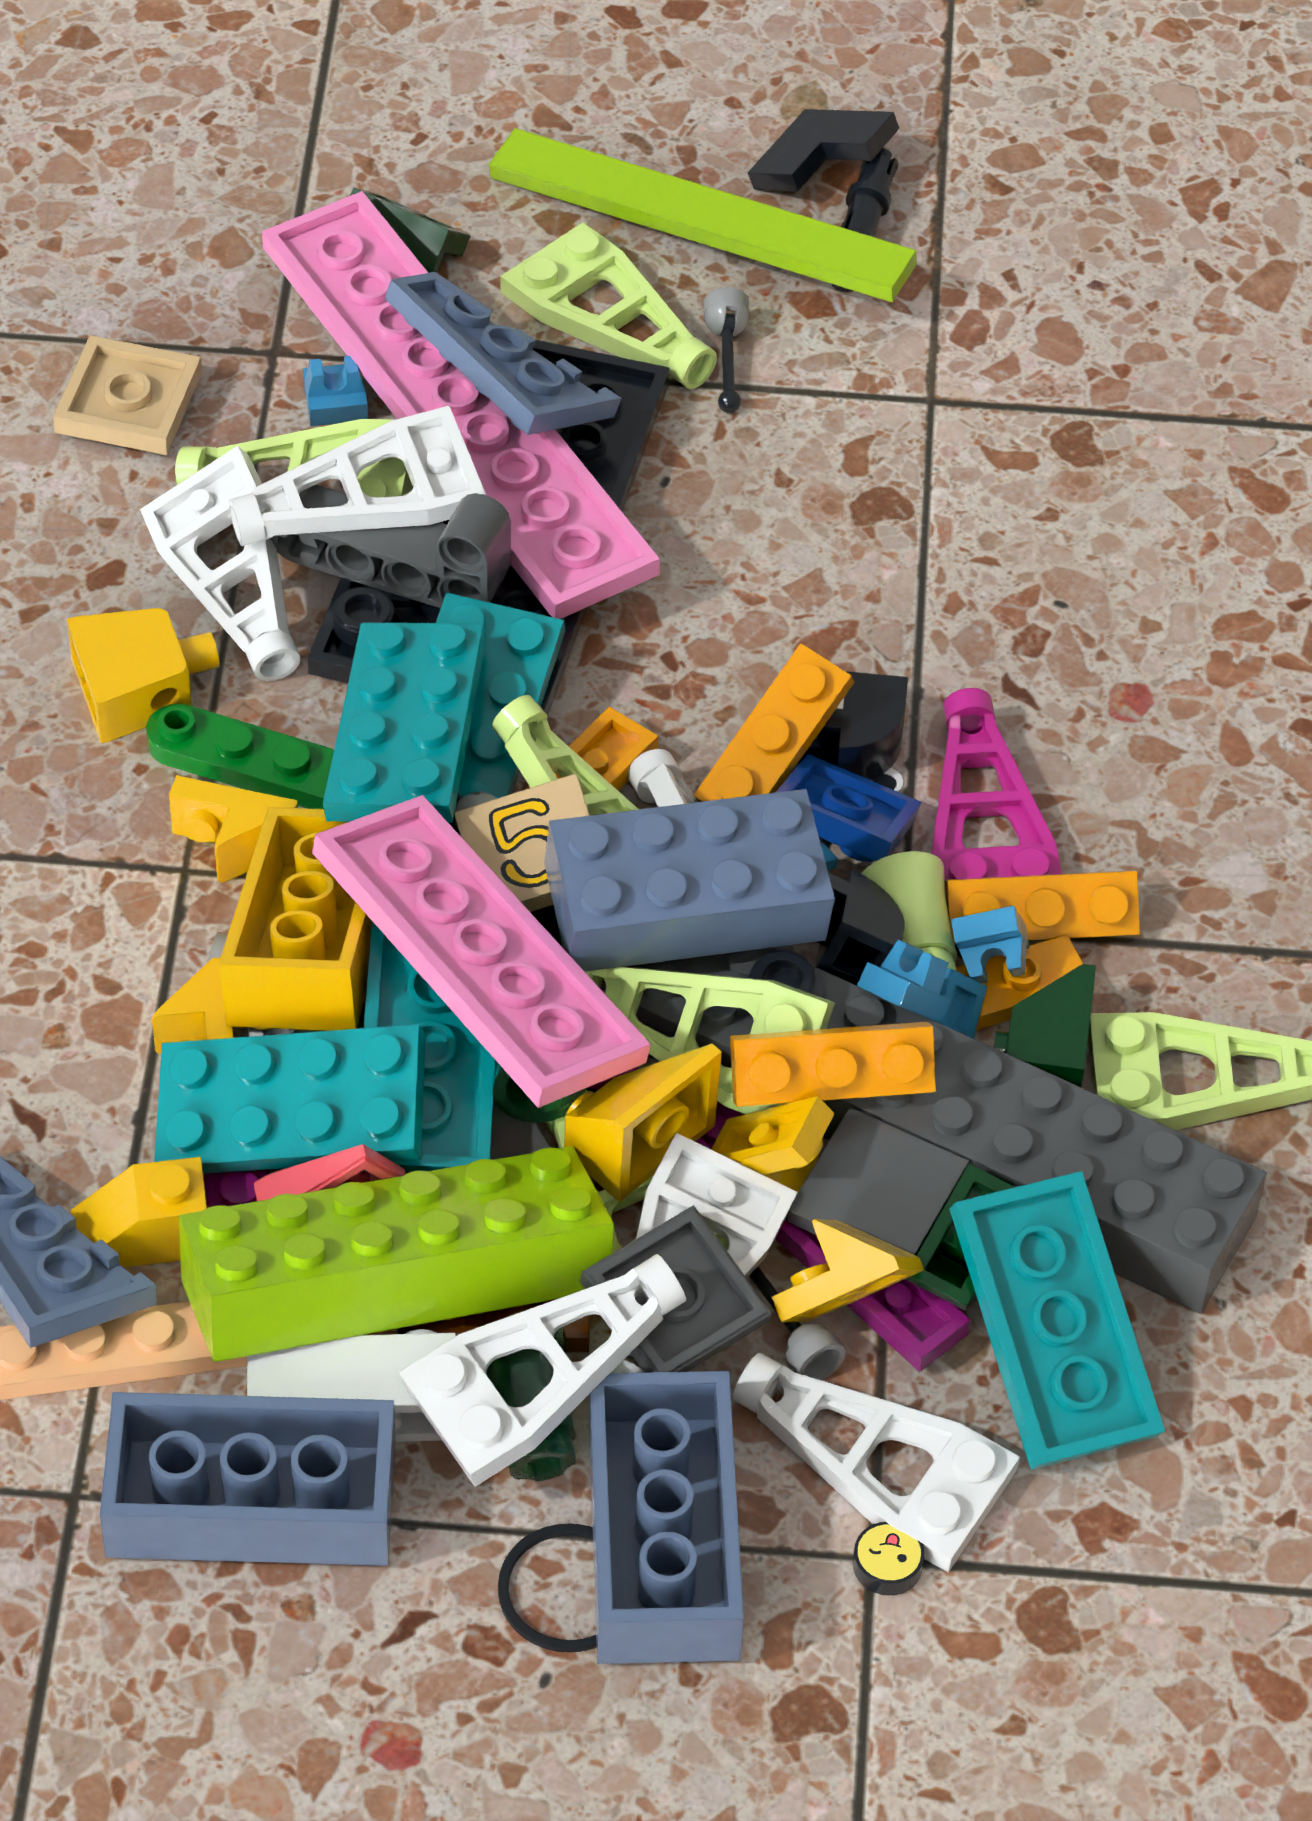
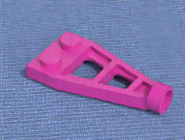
M964 688L953 692L945 699L943 704L948 738L931 854L940 858L944 864L945 880L1062 874L1056 842L996 725L991 695L979 688ZM994 767L1002 791L962 793L961 769ZM1005 816L1010 821L1019 839V845L965 848L962 843L964 822L967 818Z

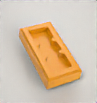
M1068 934L1029 945L1030 948L1026 949L1025 975L1012 977L1006 965V957L998 955L988 960L986 964L988 982L982 983L987 986L976 1030L1009 1021L1011 1019L1012 1006L1083 964ZM965 965L956 967L957 972L970 978Z

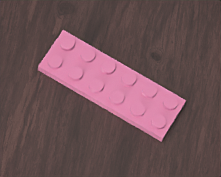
M423 795L315 834L312 854L538 1108L647 1062L651 1046L649 1041Z

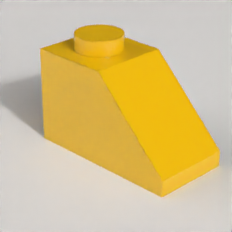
M201 1157L133 1164L70 1210L71 1215L76 1218V1229L93 1243L103 1240L119 1254V1262L122 1267L181 1261L178 1215L207 1209Z

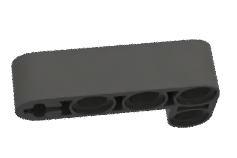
M314 485L299 493L303 507L306 509L336 507L348 502L345 493L319 485ZM478 493L468 494L461 499L448 524L439 522L424 526L275 535L270 538L277 549V553L291 562L441 608L446 593L491 603L511 564V520L509 513L494 498Z

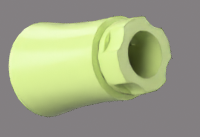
M909 851L889 855L869 865L861 874L883 888L893 898L903 914L905 928L902 941L949 962L947 968L956 971L955 961L957 952L950 929L945 897L944 864L941 859L931 853Z

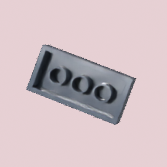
M807 789L549 821L544 864L563 949L584 972L826 940L835 897Z
M729 1371L610 1373L589 1394L588 1418L597 1664L740 1661L744 1615Z
M113 1392L100 1506L105 1557L388 1566L396 1449L394 1400Z

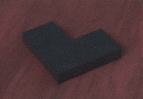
M804 109L748 171L753 188L758 190L799 191L826 159L872 161L899 129L894 112Z

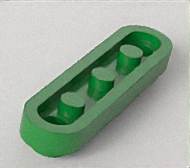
M170 704L161 707L148 719L146 725L148 750L151 756L159 763L241 789L297 800L298 806L303 808L324 809L323 800L334 749L187 704Z

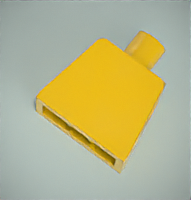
M161 608L67 618L71 660L100 743L110 742L145 728L150 716L161 707L170 704H187L192 706L189 675L220 667L219 655L212 633L207 632L177 639L168 612Z

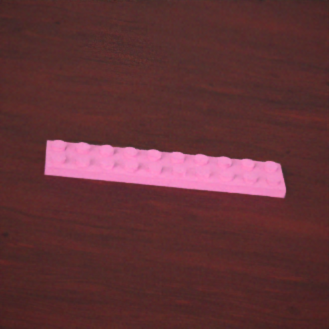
M363 191L262 231L263 249L346 355L351 356L355 361L360 373L396 419L450 406L486 495L497 500L509 513L511 520V565L551 617L562 619L659 576L660 558L556 430L527 435L524 431L515 427L511 419L487 396L481 394L475 385L456 366L444 359L439 350L417 329L410 326L404 317L385 300L391 279L428 272Z

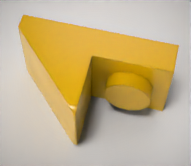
M176 775L169 792L172 833L186 836L197 842L210 841L215 843L217 881L220 883L227 882L248 872L268 807L298 808L297 800Z
M221 957L212 958L153 1014L152 1026L157 1054H161L162 1043L233 1038L232 1027L226 1026L219 972Z
M818 1096L733 1117L726 1120L711 1150L799 1192L819 1159L818 1154L823 1146L822 1137L835 1113Z
M813 1219V1227L827 1263L819 1264L794 1274L790 1277L793 1287L772 1296L781 1322H810L922 1272L924 1267L920 1257L837 1220Z

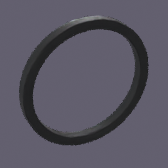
M568 1523L538 1529L521 1539L511 1549L502 1564L498 1580V1597L502 1612L518 1634L539 1647L567 1653L597 1648L596 1635L583 1639L564 1640L552 1638L535 1631L519 1617L511 1603L508 1590L510 1575L516 1562L527 1550L544 1540L560 1536H578L593 1540V1529L586 1525Z

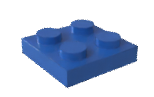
M810 754L805 756L776 791L785 792L807 789L818 836L839 845L845 855L861 862H874L891 855L914 824L922 803Z

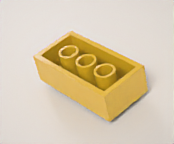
M267 808L219 961L226 1026L253 1027L260 1030L276 1028L318 1031L357 1029L367 993L372 920L312 854L315 834L347 823L326 821L324 809Z

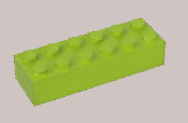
M573 1146L543 1148L534 1153L495 1160L480 1159L467 1165L432 1171H412L403 1176L364 1183L349 1182L336 1188L296 1195L281 1194L267 1200L233 1206H213L204 1211L178 1215L181 1280L213 1362L559 1299L584 1290L585 1288L579 1281L582 1271L613 1253L614 1223Z

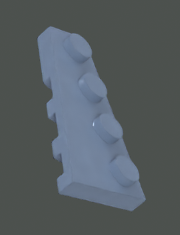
M430 272L391 279L385 300L404 317L410 326L417 329L434 345L444 359L456 366L475 385L481 394L487 396L511 419L515 427L524 431L527 435L615 417L621 397L606 387L596 393L579 382L582 371L565 359L557 361L556 365L533 350L536 342L534 338L519 328L513 329L508 326L492 323L490 321L493 313L491 309L438 273Z
M0 1156V1303L30 1348L157 1305L156 1284L142 1272L133 1276L120 1265L119 1254L103 1240L93 1243L76 1229V1218L59 1204L52 1207L36 1196L35 1184Z

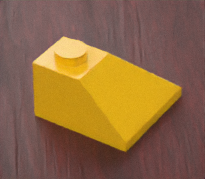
M709 1044L615 1077L595 1093L588 1091L582 1094L572 1103L566 1113L564 1147L573 1146L587 1174L620 1202L656 1173L676 1133L696 1142L715 1126L722 1051L715 1045Z

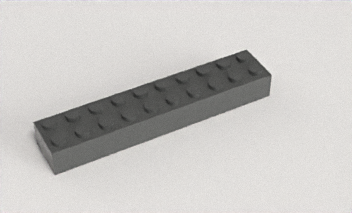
M771 947L640 964L635 967L748 978L754 963L760 957L779 950ZM812 966L816 976L814 995L835 1002L826 1029L929 1022L933 1026L936 1092L822 1100L835 1113L822 1138L828 1141L831 1139L847 1110L851 1107L967 1159L969 1164L1014 1187L1082 1171L1115 1274L1199 1314L1203 1312L1257 1217L1267 1175L1266 1171L947 1026L899 1007L850 982ZM648 988L643 992L636 1016L644 1025L665 1036L674 1037L686 999L680 994ZM712 1006L703 1012L695 1036L699 1048L709 1044L715 1045L722 1051L721 1064L731 1068L730 1036L750 1034L754 1022L753 1017L742 1008ZM648 1054V1057H650V1058H652V1059H654V1060L660 1062L659 1060H657L656 1058H654L652 1055Z

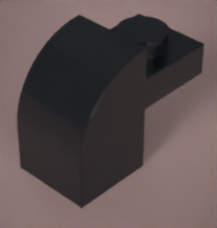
M847 671L855 683L844 697L843 709L836 708L798 764L807 754H810L866 779L874 780L894 765L901 751L908 677Z
M852 869L847 880H844L828 872L835 900L826 940L817 941L820 946L815 967L857 986L867 962L881 967L897 940H903L904 917L893 898L865 875Z

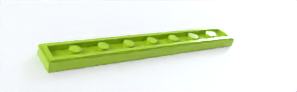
M514 128L488 164L491 179L892 303L917 265V254L914 249Z

